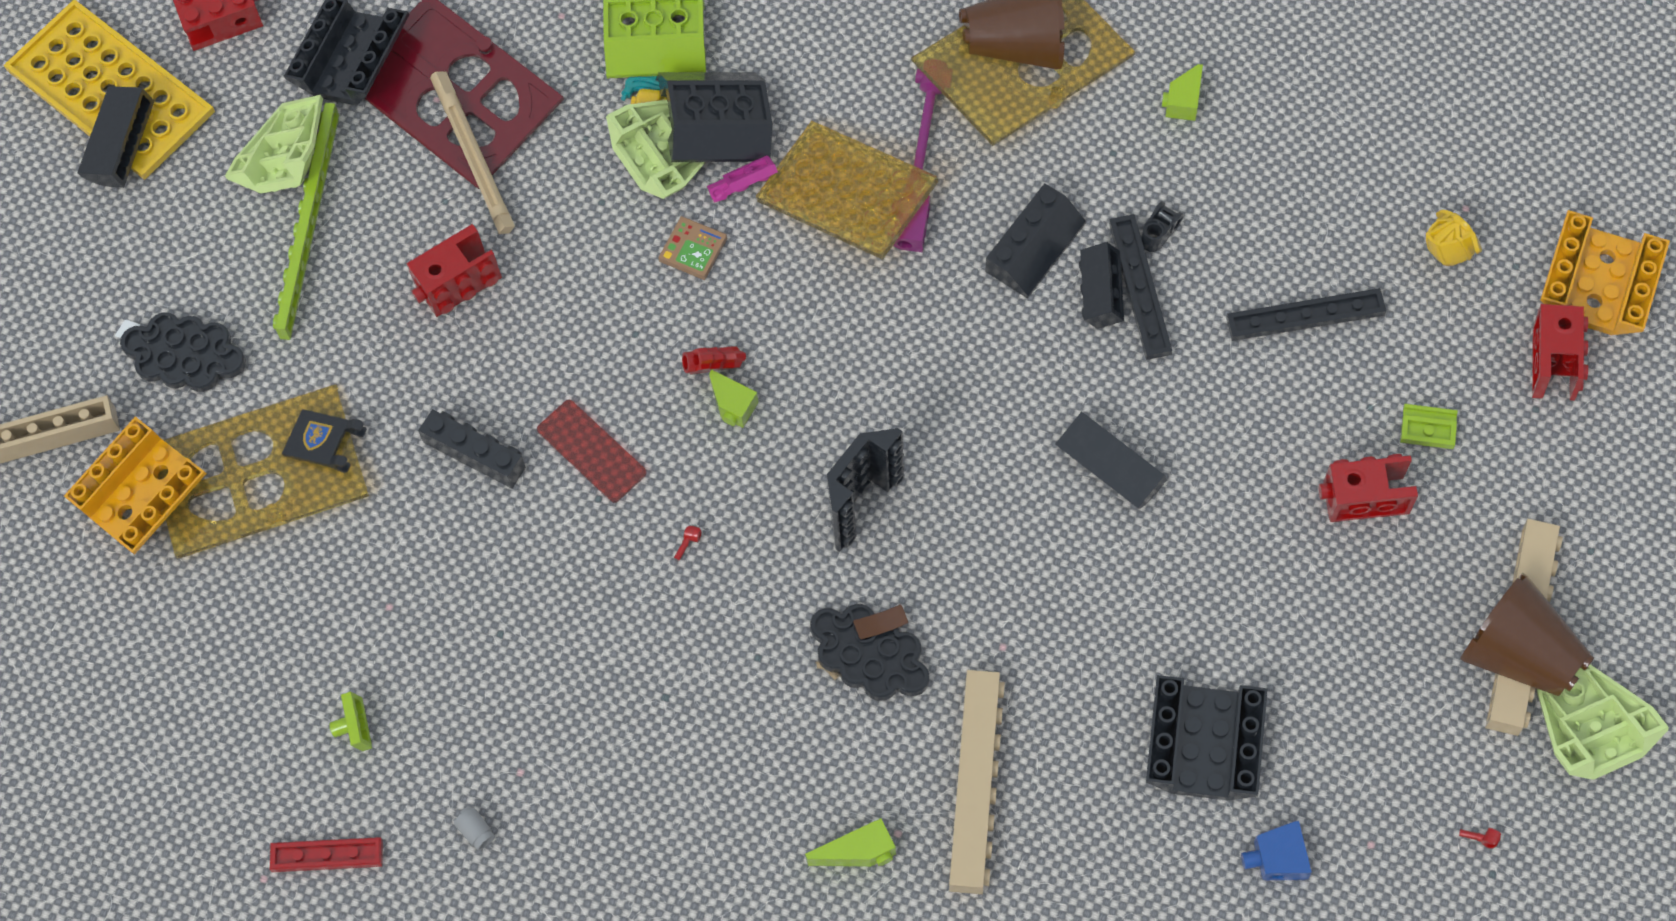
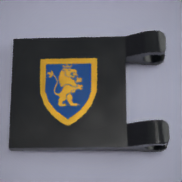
M302 409L281 454L285 457L331 467L339 472L347 473L351 464L347 462L345 456L336 455L346 431L355 436L364 437L367 428L363 427L364 423L358 419L347 420Z

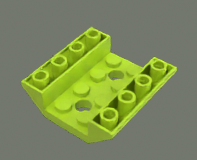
M603 0L604 53L607 79L658 76V72H706V50L704 43L705 0ZM677 15L685 17L684 21L676 23L672 19ZM629 17L635 19V22L631 25L622 23L624 19Z

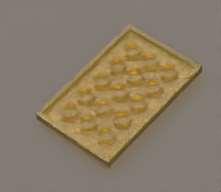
M811 120L778 165V172L769 177L756 195V199L763 205L883 260L937 185L938 178L936 175Z

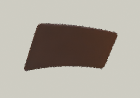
M900 604L880 613L856 619L853 622L859 638L864 639L903 626L908 623V619Z

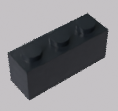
M1108 242L1080 250L1081 260L1079 261V268L1082 274L1080 290L1083 296L1082 316L1084 320L1096 329L1123 322L1124 306L1120 251Z

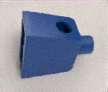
M1299 821L1257 835L1254 840L1255 850L1241 853L1243 868L1260 867L1262 879L1265 881L1307 880L1312 873Z

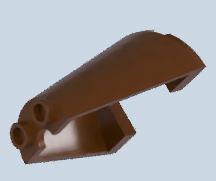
M985 0L959 9V22L964 23V27H966L962 32L963 43L968 45L969 54L1051 69H1062L1065 42H1061L1063 37L1062 29H1065L1062 0Z
M1522 573L1520 579L1517 578L1491 611L1460 659L1471 665L1560 696L1564 689L1569 692L1579 680L1575 674L1580 668L1585 671L1595 657L1590 655L1589 650L1531 579Z

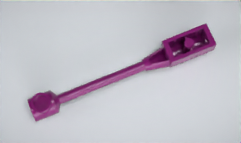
M927 61L923 64V69L917 68L915 83L920 84L919 88L922 92L926 93L914 165L900 200L893 202L892 216H896V223H890L888 229V239H893L892 245L900 250L923 253L930 213V196L922 195L923 166L935 97L942 94L944 89L950 90L953 70H948L947 65L940 61Z

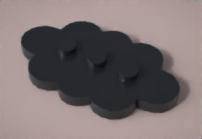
M162 312L151 318L147 327L133 326L128 328L120 339L122 351L127 357L135 360V370L143 380L155 382L162 379L167 387L173 389L188 385L191 390L205 392L216 385L219 377H236L242 373L246 365V359L242 350L231 344L230 333L224 325L215 322L204 325L196 316H186L179 320L174 314Z
M863 604L848 606L843 613L832 608H824L818 610L812 616L810 632L813 638L820 643L818 661L825 670L840 672V677L847 686L852 688L863 687L865 693L871 699L877 701L890 699L897 691L906 696H917L927 689L929 685V672L927 667L919 661L921 643L914 634L899 632V628H895L885 633L860 639L853 621L874 615L873 610Z

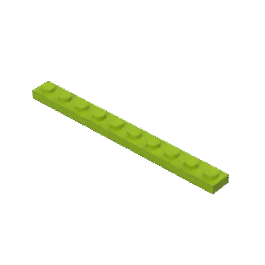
M325 102L323 112L320 113L319 132L316 136L315 150L309 167V177L305 178L303 184L305 195L304 199L300 200L298 206L299 222L294 224L293 229L295 240L294 244L290 245L288 251L289 267L285 268L283 274L285 285L283 291H280L278 296L279 312L273 318V328L276 330L279 338L283 340H291L339 121V113L335 103Z

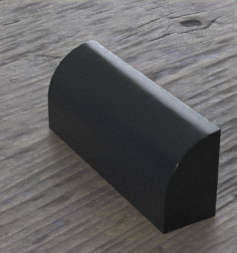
M108 86L77 172L84 179L107 187H125L154 104L153 98L142 87Z
M1082 411L1055 443L1056 446L1138 509L1144 507L1167 481L1166 476Z

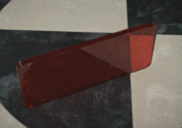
M570 399L563 402L537 426L538 434L612 503H617L647 474L646 469Z

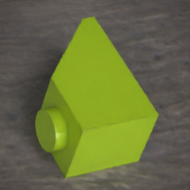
M1197 64L1170 82L1169 92H1163L1162 107L1166 108L1165 117L1196 120L1203 65Z
M711 369L709 373L710 383L720 417L731 426L738 425L744 428L759 403L757 392Z

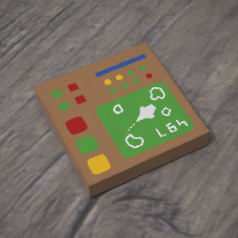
M681 216L658 257L659 262L705 280L727 240V234Z

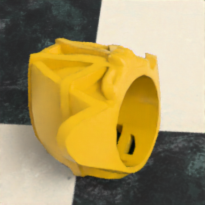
M1444 209L1436 213L1438 218L1426 233V244L1429 252L1440 263L1448 267L1454 266L1466 260L1470 261L1475 252L1476 254L1482 252V246L1478 237L1461 216Z

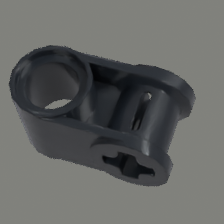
M1159 202L1143 226L1141 239L1146 251L1156 252L1162 248L1182 222L1184 217L1182 212L1176 213L1166 207L1165 202ZM1150 234H1154V235H1157L1158 237H1151V236H1149V235H1150Z

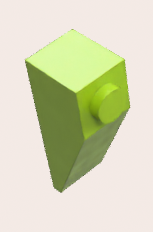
M880 818L806 853L805 857L808 866L871 867L875 864L883 866L893 860V856L896 855V847Z

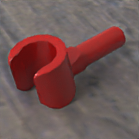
M686 527L684 539L674 556L675 559H681L690 541L697 543L700 541L702 531L699 527Z
M1488 828L1485 835L1462 829L1459 832V836L1477 840L1489 849L1495 848L1501 839V833L1493 828Z

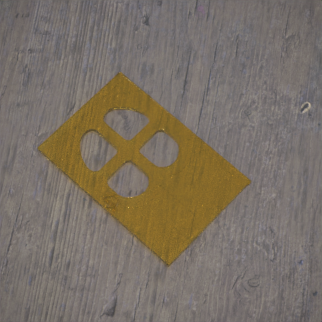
M1062 0L1063 12L1068 18L1064 21L1065 29H1062V39L1075 31H1081L1089 37L1091 47L1088 57L1080 66L1073 67L1063 59L1062 69H1054L1060 75V78L1048 86L1038 87L1023 81L1018 74V68L1023 63L969 54L968 45L963 43L962 32L963 29H966L964 25L911 57V61L983 137L994 146L1048 110L1060 107L1062 101L1134 56L1135 51L1085 0Z
M336 384L164 439L166 443L188 459H191L197 452L209 445H217L224 465V470L221 474L201 480L166 519L176 559L369 497L351 434L347 431L336 455L345 456L347 462L351 464L347 473L339 472L331 467L285 457L281 454L302 409L346 419ZM257 431L271 438L273 449L266 459L246 466L238 465L232 445L236 437ZM168 469L162 470L158 475V479L165 478L168 474ZM266 474L280 476L284 480V490L280 499L275 504H269L265 508L259 510L251 509L244 484L248 480ZM223 488L230 489L236 510L235 515L231 519L223 521L206 520L190 512L189 505L192 499Z

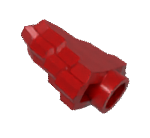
M737 346L697 348L693 351L683 352L682 365L684 372L690 375L707 373L711 369L719 371L740 368L742 362L746 359V353L740 351Z

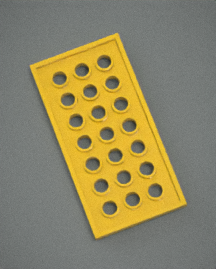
M72 0L4 64L5 69L88 136H91L106 92H103L104 87L107 85L138 87L141 82H150V85L144 90L153 98L154 104L140 144L149 143L150 145L144 151L137 150L131 170L144 180L215 113L213 106L76 0ZM73 28H81L78 34H69ZM98 41L97 46L94 48H86L89 42ZM63 44L61 50L57 52L52 51L55 45ZM107 55H115V58L112 61H103ZM72 58H81L76 65H69V61ZM38 61H46L43 67L34 68L35 63ZM123 69H133L129 75H121ZM91 71H97V72H98L97 75H96L94 78H92V79L86 78V75H87L89 72H91ZM54 75H63L61 80L57 82L51 81ZM72 88H80L76 95H68ZM160 95L168 96L162 103L155 102L156 98ZM89 102H97L93 109L85 108ZM185 109L183 115L173 116L175 110ZM159 126H167V130L164 133H155Z

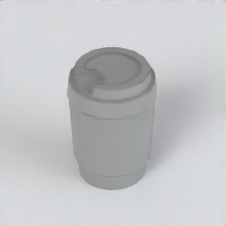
M468 806L461 810V814L454 818L453 821L460 833L479 851L488 846L494 840L495 835L474 807Z

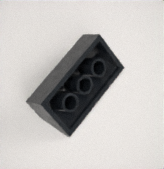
M1044 183L986 257L985 272L1028 299L1086 224V220L1064 194Z

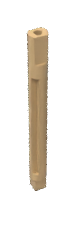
M434 72L430 79L476 179L499 234H509L515 225L462 110L447 72Z

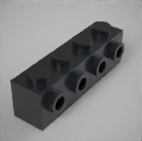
M432 409L418 430L423 443L513 489L526 468L522 453L518 449L499 444V441L489 434L481 435L468 423H463L462 425L456 422L454 417L447 412L441 411L439 413Z

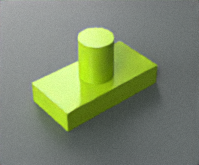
M351 691L341 694L345 717L330 722L329 727L332 735L336 738L348 733L352 747L362 752L372 749L363 698Z

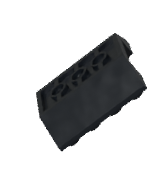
M325 0L283 77L313 96L321 95L326 100L357 106L370 91L410 15L409 12L387 7L383 17L355 12L347 0Z
M658 72L661 97H667L672 127L668 138L671 162H753L766 155L771 158L773 123L765 80L756 72Z
M899 428L860 433L827 473L835 549L839 552L845 546L849 547L857 535L854 512L857 497L860 494L864 495L869 490L872 482L886 492H889L893 486L897 487L905 476L903 431Z
M1157 675L1146 783L1171 794L1226 801L1258 797L1268 688L1240 685L1238 692L1186 686L1184 685V678Z

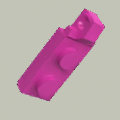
M766 155L722 175L723 179L708 185L707 189L715 203L725 200L731 193L746 190L753 183L770 179L778 171L771 158Z

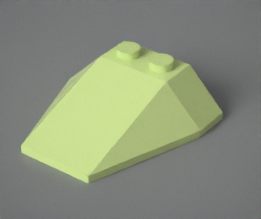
M317 95L282 103L235 157L225 177L232 182L261 194L300 186L309 170L315 147L323 102L322 96Z
M667 100L629 104L606 116L614 152L640 189L665 199L682 190L706 163L671 162L668 138L672 127Z
M1591 664L1585 671L1581 668L1578 670L1575 676L1579 680L1570 692L1564 689L1560 696H1556L1536 688L1554 755L1568 774L1594 780L1639 760L1648 753L1669 729L1668 725L1651 705Z

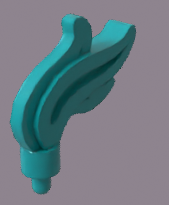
M657 76L629 77L625 81V88L621 92V100L625 101L626 98L631 97L633 92L643 88L660 90L659 82L656 81Z

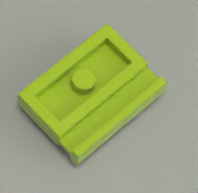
M1404 404L1400 443L1454 449L1458 410Z

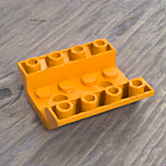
M1568 210L1540 301L1543 304L1584 306V316H1588V328L1609 335L1643 332L1670 240L1644 233L1640 242L1590 228L1593 217ZM1603 254L1612 257L1613 262L1609 264L1604 263L1600 256ZM1590 298L1598 300L1600 307L1593 308L1589 306L1587 300Z
M135 416L69 489L64 497L135 555L207 473L190 459L181 455ZM164 469H168L167 476L163 479H158L159 473ZM128 509H132L131 516L123 520V513Z

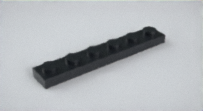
M1135 214L1109 219V226L1115 248L1120 251L1121 270L1145 358L1149 360L1172 355V347Z
M1377 288L1227 313L1226 320L1231 340L1236 341L1385 316L1386 307L1381 289Z

